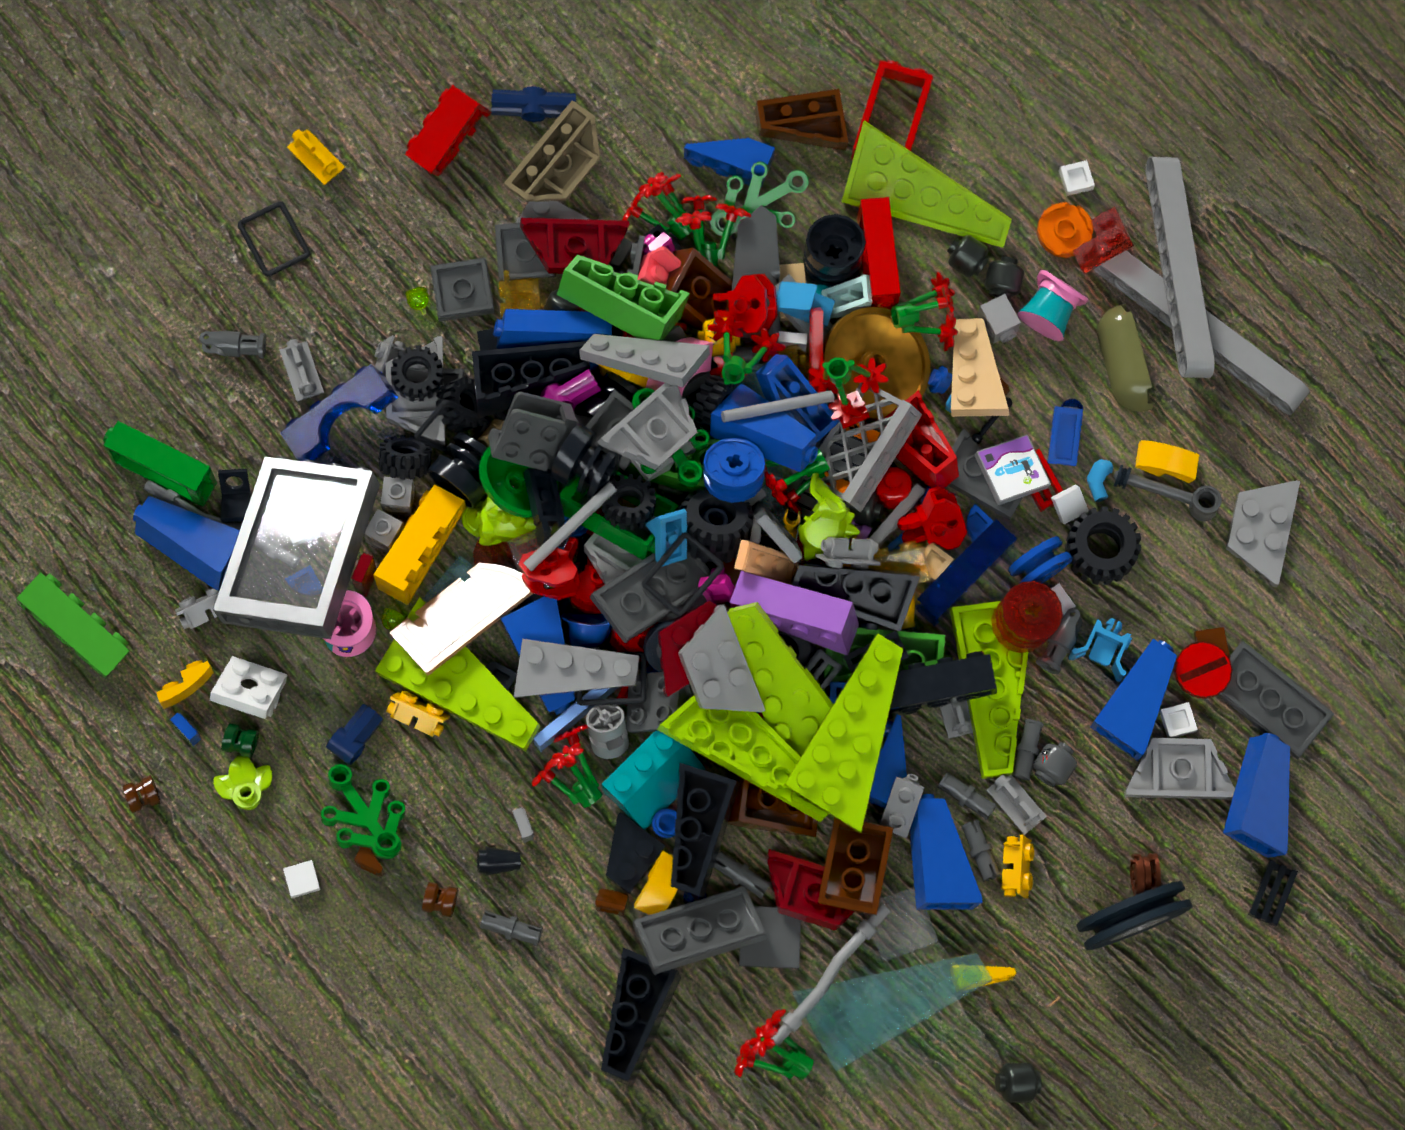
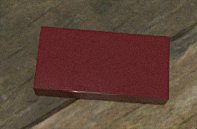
M366 553L361 554L351 577L356 592L364 597H367L375 579L373 574L377 570L373 556Z

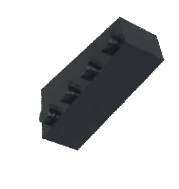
M587 341L472 351L478 419L510 409L514 396L518 392L540 396L542 390L547 385L552 383L563 385L589 369L590 371V362L580 359V349Z
M798 562L790 585L853 602L857 617L901 632L920 575L912 572L857 569L843 566V568H832L824 564Z
M977 651L967 654L965 659L955 660L954 657H945L938 659L937 664L926 666L923 662L914 663L908 666V670L898 671L887 720L892 719V713L897 711L905 713V715L918 713V710L922 709V705L926 704L929 708H939L950 704V699L956 698L957 702H964L997 694L990 654L984 655L983 651Z
M680 763L671 887L704 897L741 783Z
M623 947L601 1071L605 1076L633 1087L681 976L676 969L654 975L647 957Z

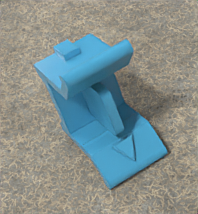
M1110 618L1106 622V629L1102 627L1101 621L1097 619L1085 646L1078 649L1073 648L1068 659L1075 660L1085 656L1092 643V639H1095V643L1089 654V659L1103 666H1109L1116 649H1118L1119 651L1111 670L1116 681L1120 682L1126 674L1120 659L1124 650H1127L1132 640L1131 634L1118 635L1122 630V623L1120 621L1117 622L1113 632H1111L1116 619Z

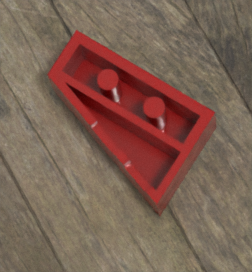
M454 85L442 92L438 100L439 105L434 112L431 111L425 117L422 123L424 127L418 135H414L407 144L408 150L405 153L407 157L437 177L440 176L460 152L458 147L466 135L471 138L475 134L476 129L473 126L482 116L488 118L491 114V110Z
M918 390L905 401L912 404L922 416L896 458L931 488L937 486L945 488L959 477L957 456L942 430L938 428L934 421V416L926 407ZM897 408L894 409L891 413H889L885 418L893 416Z

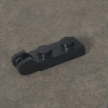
M527 468L523 475L534 526H536L535 537L538 545L541 547L550 538L549 526H552V536L564 525L565 517L557 481L550 477L551 469L543 471ZM566 539L558 547H563L566 544Z

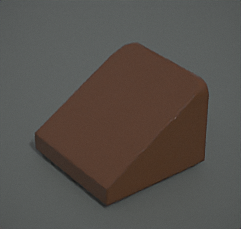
M361 846L354 859L357 867L380 878L384 877L385 872L370 848Z
M601 888L595 901V909L623 916L626 910L628 894Z

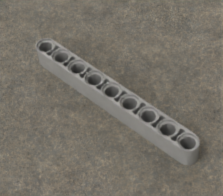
M1149 157L1146 163V179L1179 374L1182 378H1211L1215 366L1180 160L1178 157Z
M1109 241L1091 262L1093 270L1171 328L1163 277L1120 245ZM1206 310L1214 361L1276 408L1292 415L1310 392L1306 384Z

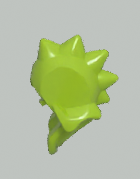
M813 473L810 481V493L816 498L818 503L812 509L814 513L811 516H805L804 520L806 522L798 526L799 540L803 545L804 559L806 561L816 558L815 554H824V551L821 549V543L828 537L849 539L860 534V531L852 524L855 514L851 513L850 509L843 503V499L834 494L828 485L819 478L818 473Z
M489 496L485 501H480L474 509L467 507L462 514L461 521L463 527L470 534L478 538L480 537L479 543L483 546H491L502 542L524 543L535 535L536 526H534L533 518L511 515L499 508Z

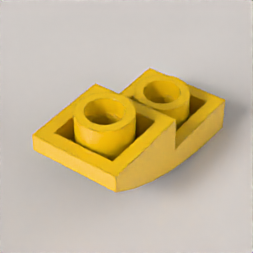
M1141 440L1138 445L1135 467L1158 477L1166 473L1191 483L1196 480L1199 454L1173 445Z
M202 660L186 665V669L180 671L184 682L180 684L178 681L170 682L162 686L161 691L156 692L163 709L183 701L208 681L214 673L208 661L203 663Z
M662 850L648 874L647 883L634 903L636 909L648 915L667 910L678 890L671 887L673 856Z

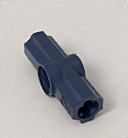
M535 86L526 87L522 91L493 89L491 113L497 116H518L528 122H541L545 118H558L572 100L576 102V93L547 92L544 88Z

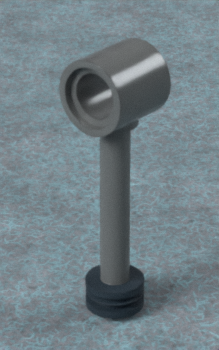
M1122 464L1114 474L1115 487L1118 484L1119 487L1122 485V489H1125L1126 484L1187 503L1189 504L1190 514L1199 521L1213 519L1222 503L1220 492L1212 486H1201L1193 493L1131 474L1132 468H1123ZM1207 499L1211 502L1212 507L1203 508L1198 500Z

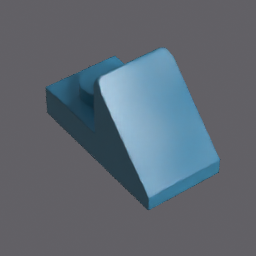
M780 282L776 295L778 311L809 323L811 307H821L823 310V329L829 324L835 300L816 293L817 285L797 282Z
M685 509L658 516L646 523V527L655 536V561L657 563L682 533H687V511ZM684 539L663 566L687 559V539Z

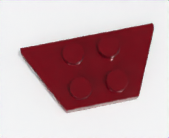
M521 218L520 220L521 230L546 271L555 274H563L564 269L576 255L610 265L630 225L629 221L553 218Z
M706 601L658 632L659 647L661 648L662 655L660 658L661 670H663L665 686L663 690L666 697L689 684L678 652L687 642L692 640L697 629L702 624L704 625L714 613L713 610L717 605L711 601Z
M769 849L766 860L778 913L836 931L855 912L818 904L824 866Z

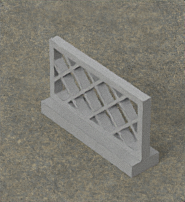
M860 383L858 388L856 389V391L858 390L861 399L864 396V394L861 393V387L863 383ZM881 389L878 394L874 393L875 403L865 406L868 412L877 410L878 421L865 425L863 420L859 422L860 427L846 431V428L843 429L839 422L830 430L819 448L823 456H826L825 460L830 468L828 470L829 476L821 478L826 485L830 483L831 487H828L831 491L841 497L843 502L859 512L865 507L922 416L912 404L900 400ZM890 404L898 406L893 416L884 419L882 407ZM880 427L881 435L878 440L868 443L866 431ZM861 433L863 445L850 449L847 437ZM842 439L844 452L831 456L830 447L832 443ZM864 452L865 460L862 465L853 468L851 456ZM846 458L847 470L834 474L832 462ZM807 475L802 477L805 480L809 479ZM849 476L850 484L844 494L837 491L836 480Z

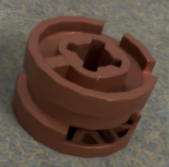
M1149 853L1144 857L1140 854H1132L1131 858L1135 860H1130V879L1134 896L1161 886V871L1157 853Z

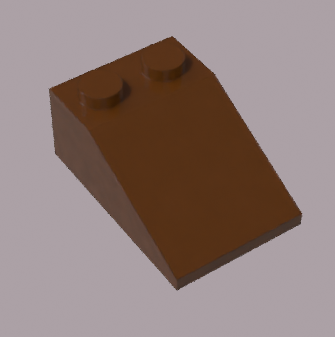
M695 248L673 251V254L681 261V266L669 273L665 289L678 294L680 290L690 293L680 320L702 331L703 323L706 320L715 319L714 311L729 310L728 299L726 301L713 300V294L731 291L732 280Z
M729 771L728 778L741 783L728 821L729 825L816 837L818 824L816 819Z
M834 817L818 904L877 916L893 833L892 827L864 822L862 831L859 833Z

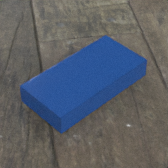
M1054 406L1048 463L1077 466L1083 409Z

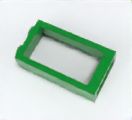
M117 421L114 428L110 427L104 436L103 446L113 463L147 480H151L167 490L171 489L180 494L181 497L202 507L205 506L217 484L210 466L120 421Z
M617 471L614 478L618 481V475L622 473ZM578 477L560 493L564 516L569 519L583 507L579 501L588 491L587 489L583 494L577 492L580 479ZM655 492L654 516L658 517L678 511L679 505ZM622 497L636 506L640 505V501L634 497ZM595 512L581 524L583 527L641 560H644L652 553L655 554V536L653 534L645 541L627 530L619 529L620 526L618 525L612 526L611 521H607Z

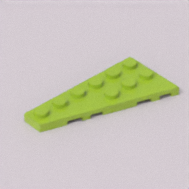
M420 597L407 617L412 622L419 618L415 612L426 604ZM394 639L375 670L377 675L525 752L540 729L538 722L466 646L427 676Z
M693 695L657 728L658 731L817 821L822 822L829 815V813L784 786L801 757L757 712L699 708L695 695Z

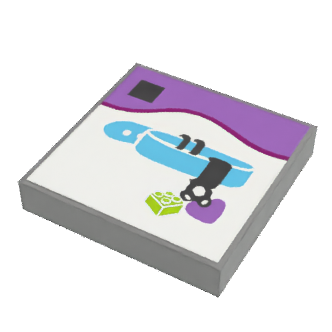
M1028 434L977 451L974 455L998 506L1045 490L1051 485Z

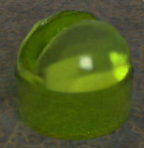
M417 287L405 292L407 303L412 309L421 310L428 304L429 295L426 287Z
M385 607L381 619L382 625L391 631L403 622L407 616Z

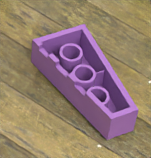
M741 571L729 602L731 608L758 602L779 631L848 656L859 626L853 602Z

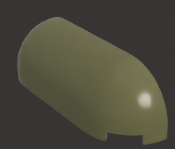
M1126 304L1117 305L1103 314L1097 326V337L1111 389L1116 400L1125 408L1137 412L1150 411L1153 408V402L1150 400L1148 389L1152 388L1136 324L1132 312H1126Z

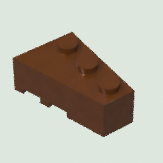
M840 89L756 101L755 115L759 136L846 151L849 142Z

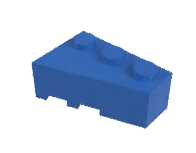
M776 354L755 373L763 395L769 402L817 393L786 355ZM826 403L783 411L817 434L816 443L840 422L839 419L831 420L833 411L828 408Z

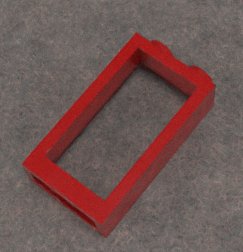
M880 60L853 146L851 160L854 158L864 120L868 123L870 121L883 77L922 88L905 144V148L912 151L934 75L928 74L927 71L920 68L910 69L903 67L896 61Z
M889 197L861 199L857 223L865 236L862 270L863 275H869L871 307L891 310L899 302L901 292Z

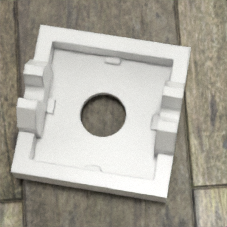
M232 656L211 691L210 701L266 719L267 716H272L273 710L277 707L280 692L286 683L287 674ZM245 679H251L257 682L258 686L246 689L241 685V682Z

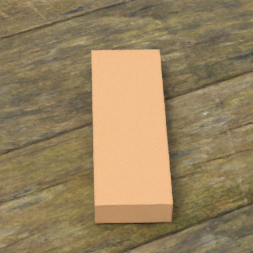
M741 540L734 568L790 584L797 562L794 564L784 552Z

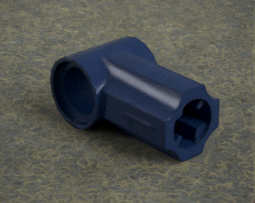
M363 703L346 726L339 728L332 735L326 748L349 766L352 765L365 749V743L384 721L383 718Z

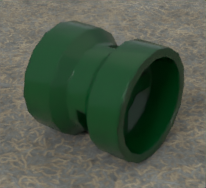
M230 722L223 736L221 750L228 753L235 751L240 753L242 757L251 759L258 743L259 731L251 728L244 730L238 724Z

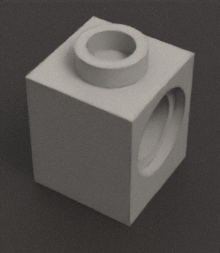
M1005 294L980 305L977 316L979 319L983 318L987 334L993 344L1000 340L1002 343H1005L1017 336L1021 322Z
M384 476L381 496L382 511L387 514L411 516L415 496L413 479L405 478L403 480L397 477Z
M377 509L364 534L365 541L387 554L395 540L404 530V524L400 520Z

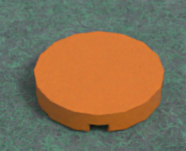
M1062 202L1053 204L1043 212L1038 221L1037 236L1039 243L1047 252L1056 257L1069 258L1077 256L1086 250L1091 242L1094 227L1091 217L1083 208L1078 205L1076 207L1070 205V203Z

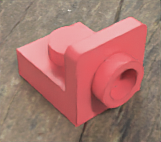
M661 246L642 257L637 280L652 285L655 284V281L666 285L669 273L679 268L681 261L666 247Z

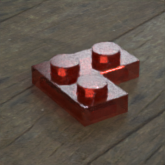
M1116 207L1102 212L1092 219L1091 223L1097 237L1084 242L1073 250L1084 274L1134 246Z

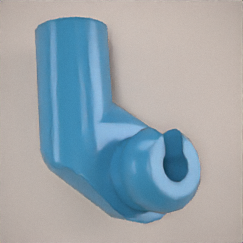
M1100 459L1096 461L1087 476V483L1095 502L1108 498L1103 482L1113 472V464L1109 460Z

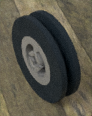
M1176 881L1145 891L1079 921L1076 924L1079 932L1091 930L1095 932L1094 936L1084 942L1086 950H1094L1129 938L1165 923L1193 908L1190 899L1175 902L1173 898L1185 890L1183 882Z

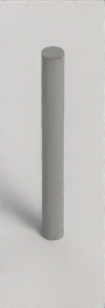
M830 390L721 411V418L725 423L834 401V394Z
M609 481L524 562L530 571H533L617 491L612 483Z

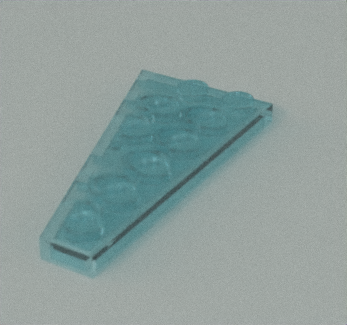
M978 953L831 984L825 996L805 1017L834 1069L839 1071L991 982L993 979ZM815 988L793 991L792 994L798 1005Z

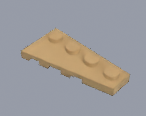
M983 318L956 319L954 328L958 330V333L954 336L951 416H1009V408Z

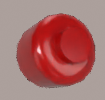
M898 467L888 468L875 489L879 501L884 502L885 508L895 509L901 501L909 496L912 490V481L905 470Z

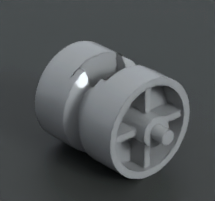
M596 705L590 709L586 716V723L593 753L604 759H613L624 754L629 747V738L623 710L618 705Z

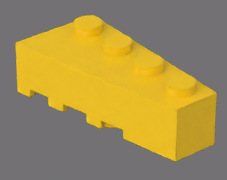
M435 484L430 491L426 490L419 501L420 506L414 515L412 514L408 518L404 530L395 540L391 549L373 574L377 588L380 591L406 605H409L461 518L463 511L466 509L465 500Z

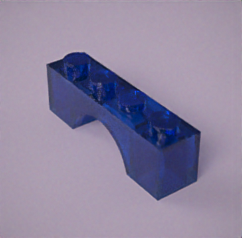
M370 364L360 368L348 382L336 386L332 390V394L324 400L312 404L309 411L303 416L291 420L280 434L297 460L303 461L307 459L315 461L331 449L329 442L330 430L335 420L342 413L350 409L362 408L378 414L399 397L382 371Z
M996 519L916 599L915 609L935 627L950 612V609L955 607L971 586L988 570L995 567L1012 550L1017 538Z

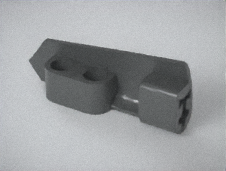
M762 205L751 213V218L747 217L738 224L732 290H734L744 275L765 274L774 286L780 281L776 215ZM766 298V299H767V307H768L770 302H769V299ZM778 310V317L768 331L769 336L781 331L780 311ZM742 328L739 329L744 335L740 340L744 339L745 344H755L751 339L752 335L761 336V332L746 333Z

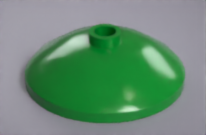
M489 446L483 453L479 465L480 480L486 494L505 512L517 517L533 518L523 472L531 467L493 458ZM557 481L558 490H559V494H560V493H561V483Z

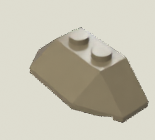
M572 100L504 182V186L526 202L566 201L600 160L595 116Z

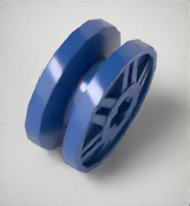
M727 438L714 443L706 451L703 461V480L705 487L711 495L719 500L731 503L743 502L754 497L762 489L765 460L758 446L745 439Z
M1058 536L1035 546L1008 568V572L1013 577L1026 573V576L1018 585L1022 592L1029 591L1046 582L1073 560L1069 552L1058 555L1054 554L1063 543Z

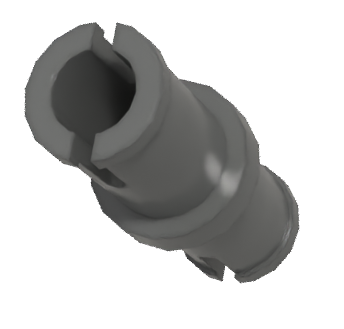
M1025 719L1021 742L1016 746L1018 754L1012 773L1014 778L1030 781L1035 756L1039 755L1040 751L1037 747L1044 723Z
M949 772L944 775L937 787L958 800V804L961 807L967 806L986 821L997 806V804L992 803L976 792L974 786H967Z
M974 820L973 824L972 822L964 824L961 828L971 849L969 854L971 858H975L983 882L989 881V878L993 880L999 877L1001 873L991 853L993 850L992 845L987 843L979 820Z
M720 851L716 858L715 869L734 880L733 884L745 886L746 889L759 896L760 899L771 884V882L766 881L749 870L750 866L738 863L724 854L723 851Z
M488 910L483 914L480 929L505 935V939L508 940L515 938L534 944V946H538L543 932L542 927L518 921V917L511 916V918Z

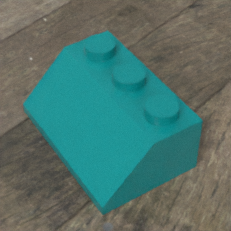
M654 731L602 783V791L634 823L646 830L652 824L654 815L662 809H667L677 799L680 763L701 770H706V768L690 748L660 731Z

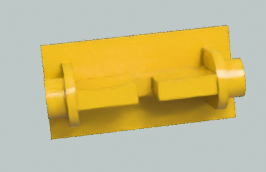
M298 129L292 134L294 141L287 148L324 186L345 168L308 129L306 131Z
M407 691L397 692L390 696V699L395 701V703L390 702L386 710L387 713L391 714L390 718L408 726L411 724L413 717L418 718L414 728L431 737L434 735L440 737L444 726L440 723H444L450 718V715L443 713L444 709L433 703L426 705L418 701L416 695Z
M1020 835V842L1019 838L1014 836L1007 837V842H1004L1003 864H1013V869L1002 870L1001 890L1004 891V896L1016 897L1017 892L1020 896L1028 899L1029 890L1033 888L1030 861L1034 860L1035 850L1031 840L1024 835Z

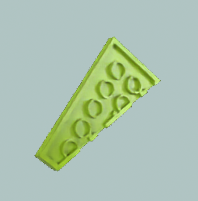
M864 120L843 194V203L859 207L861 199L889 197L892 217L963 237L970 235L980 242L1004 248L1012 220L1010 217Z
M1036 596L957 606L950 609L959 660L965 659L967 654L977 651H983L984 655L990 654L997 687V694L967 701L982 779L1000 777L1002 775L1009 776L1013 773L1017 727L1020 720V704L1024 690L1029 636L1032 629V613Z
M758 602L730 608L727 612L765 708V711L762 712L764 720L801 757L833 706V703L808 669H804L797 660V654L791 646L788 647L778 634L779 630Z
M879 633L876 634L784 784L790 790L861 833L903 652L901 647Z

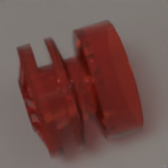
M1035 581L1022 582L1012 587L995 607L991 619L993 633L998 642L1009 650L1018 653L1032 652L1040 648L1060 626L1063 616L1061 602L1056 593L1047 585ZM1028 610L1029 613H1034L1035 616L1033 617L1032 614H1026L1025 611Z

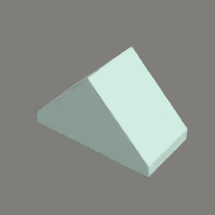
M863 275L822 290L823 296L835 300L830 318H841L855 310L871 307L869 275Z

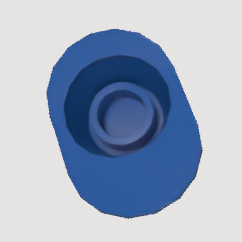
M565 613L561 615V618L568 622L571 646L593 648L603 644L609 638L612 626L603 614Z

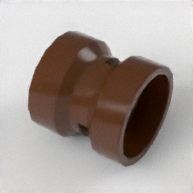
M151 775L142 778L141 782L137 784L128 783L122 786L132 813L140 811L143 806L148 804L154 806L161 803L158 790Z
M428 882L422 911L429 913L438 911L441 912L442 916L452 917L458 888L450 886L441 888L437 883Z

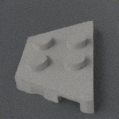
M438 336L433 339V342L421 347V349L424 350L425 347H428L431 353L435 352L438 355V359L442 362L444 373L443 337ZM392 359L385 363L386 418L388 422L416 433L438 407L436 406V401L440 400V398L436 397V392L433 393L434 397L429 399L426 396L424 401L419 402V398H415L414 401H409L408 396L403 398L400 392L396 391L392 381ZM414 364L408 368L406 377L413 383H421L427 379L429 371L424 365ZM443 414L437 416L421 436L445 445V424L441 421L444 418Z
M664 383L608 431L597 443L604 448L656 470L697 433L693 419L689 416L686 398L682 399L678 386Z
M1297 480L1239 492L1226 545V550L1236 558L1242 559L1247 567L1254 572H1259L1269 580V584L1272 587L1276 588L1280 582L1300 481Z
M646 522L641 529H639L638 525H635V530L630 531L629 526H625V530L645 541L652 534L646 527ZM596 533L584 544V552L605 585L642 561Z
M718 605L706 623L702 624L694 633L692 640L687 642L678 652L699 708L763 712L765 711L764 705L724 605Z
M1152 738L1124 792V797L1232 800L1235 788L1227 775L1228 771L1224 763L1217 755L1218 751L1211 739Z

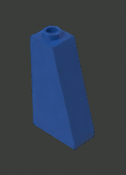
M505 309L502 319L496 320L493 336L498 337L497 349L588 341L593 334L612 335V324L590 312ZM590 362V369L596 371L598 365Z
M740 384L711 413L710 436L718 440L727 438L748 440L758 446L765 459L800 473L809 463L812 464L817 457V434L783 411L724 423L721 418V411L769 402L743 384Z
M148 496L144 504H139L134 512L133 521H136L135 534L210 587L219 591L240 530Z
M544 596L501 618V622L519 658L522 639L565 645L556 599ZM574 692L539 695L547 713L550 714L554 711L556 716L566 711L571 706L570 703L575 701Z
M1152 639L1090 726L1094 731L1137 761H1139L1147 749L1177 658L1169 644L1162 640L1156 641Z
M1264 733L1263 735L1249 738L1223 834L1267 858L1286 855L1288 850L1290 746L1280 741L1278 736Z
M923 794L910 828L916 910H973L983 903L982 896L945 798H935L933 794Z

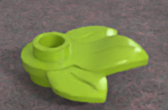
M239 755L231 762L228 769L229 774L214 777L213 783L221 798L233 800L240 809L252 810L259 805L262 799V792L271 785L273 779L272 770L269 765L255 769L250 759ZM251 791L248 797H242L244 793Z

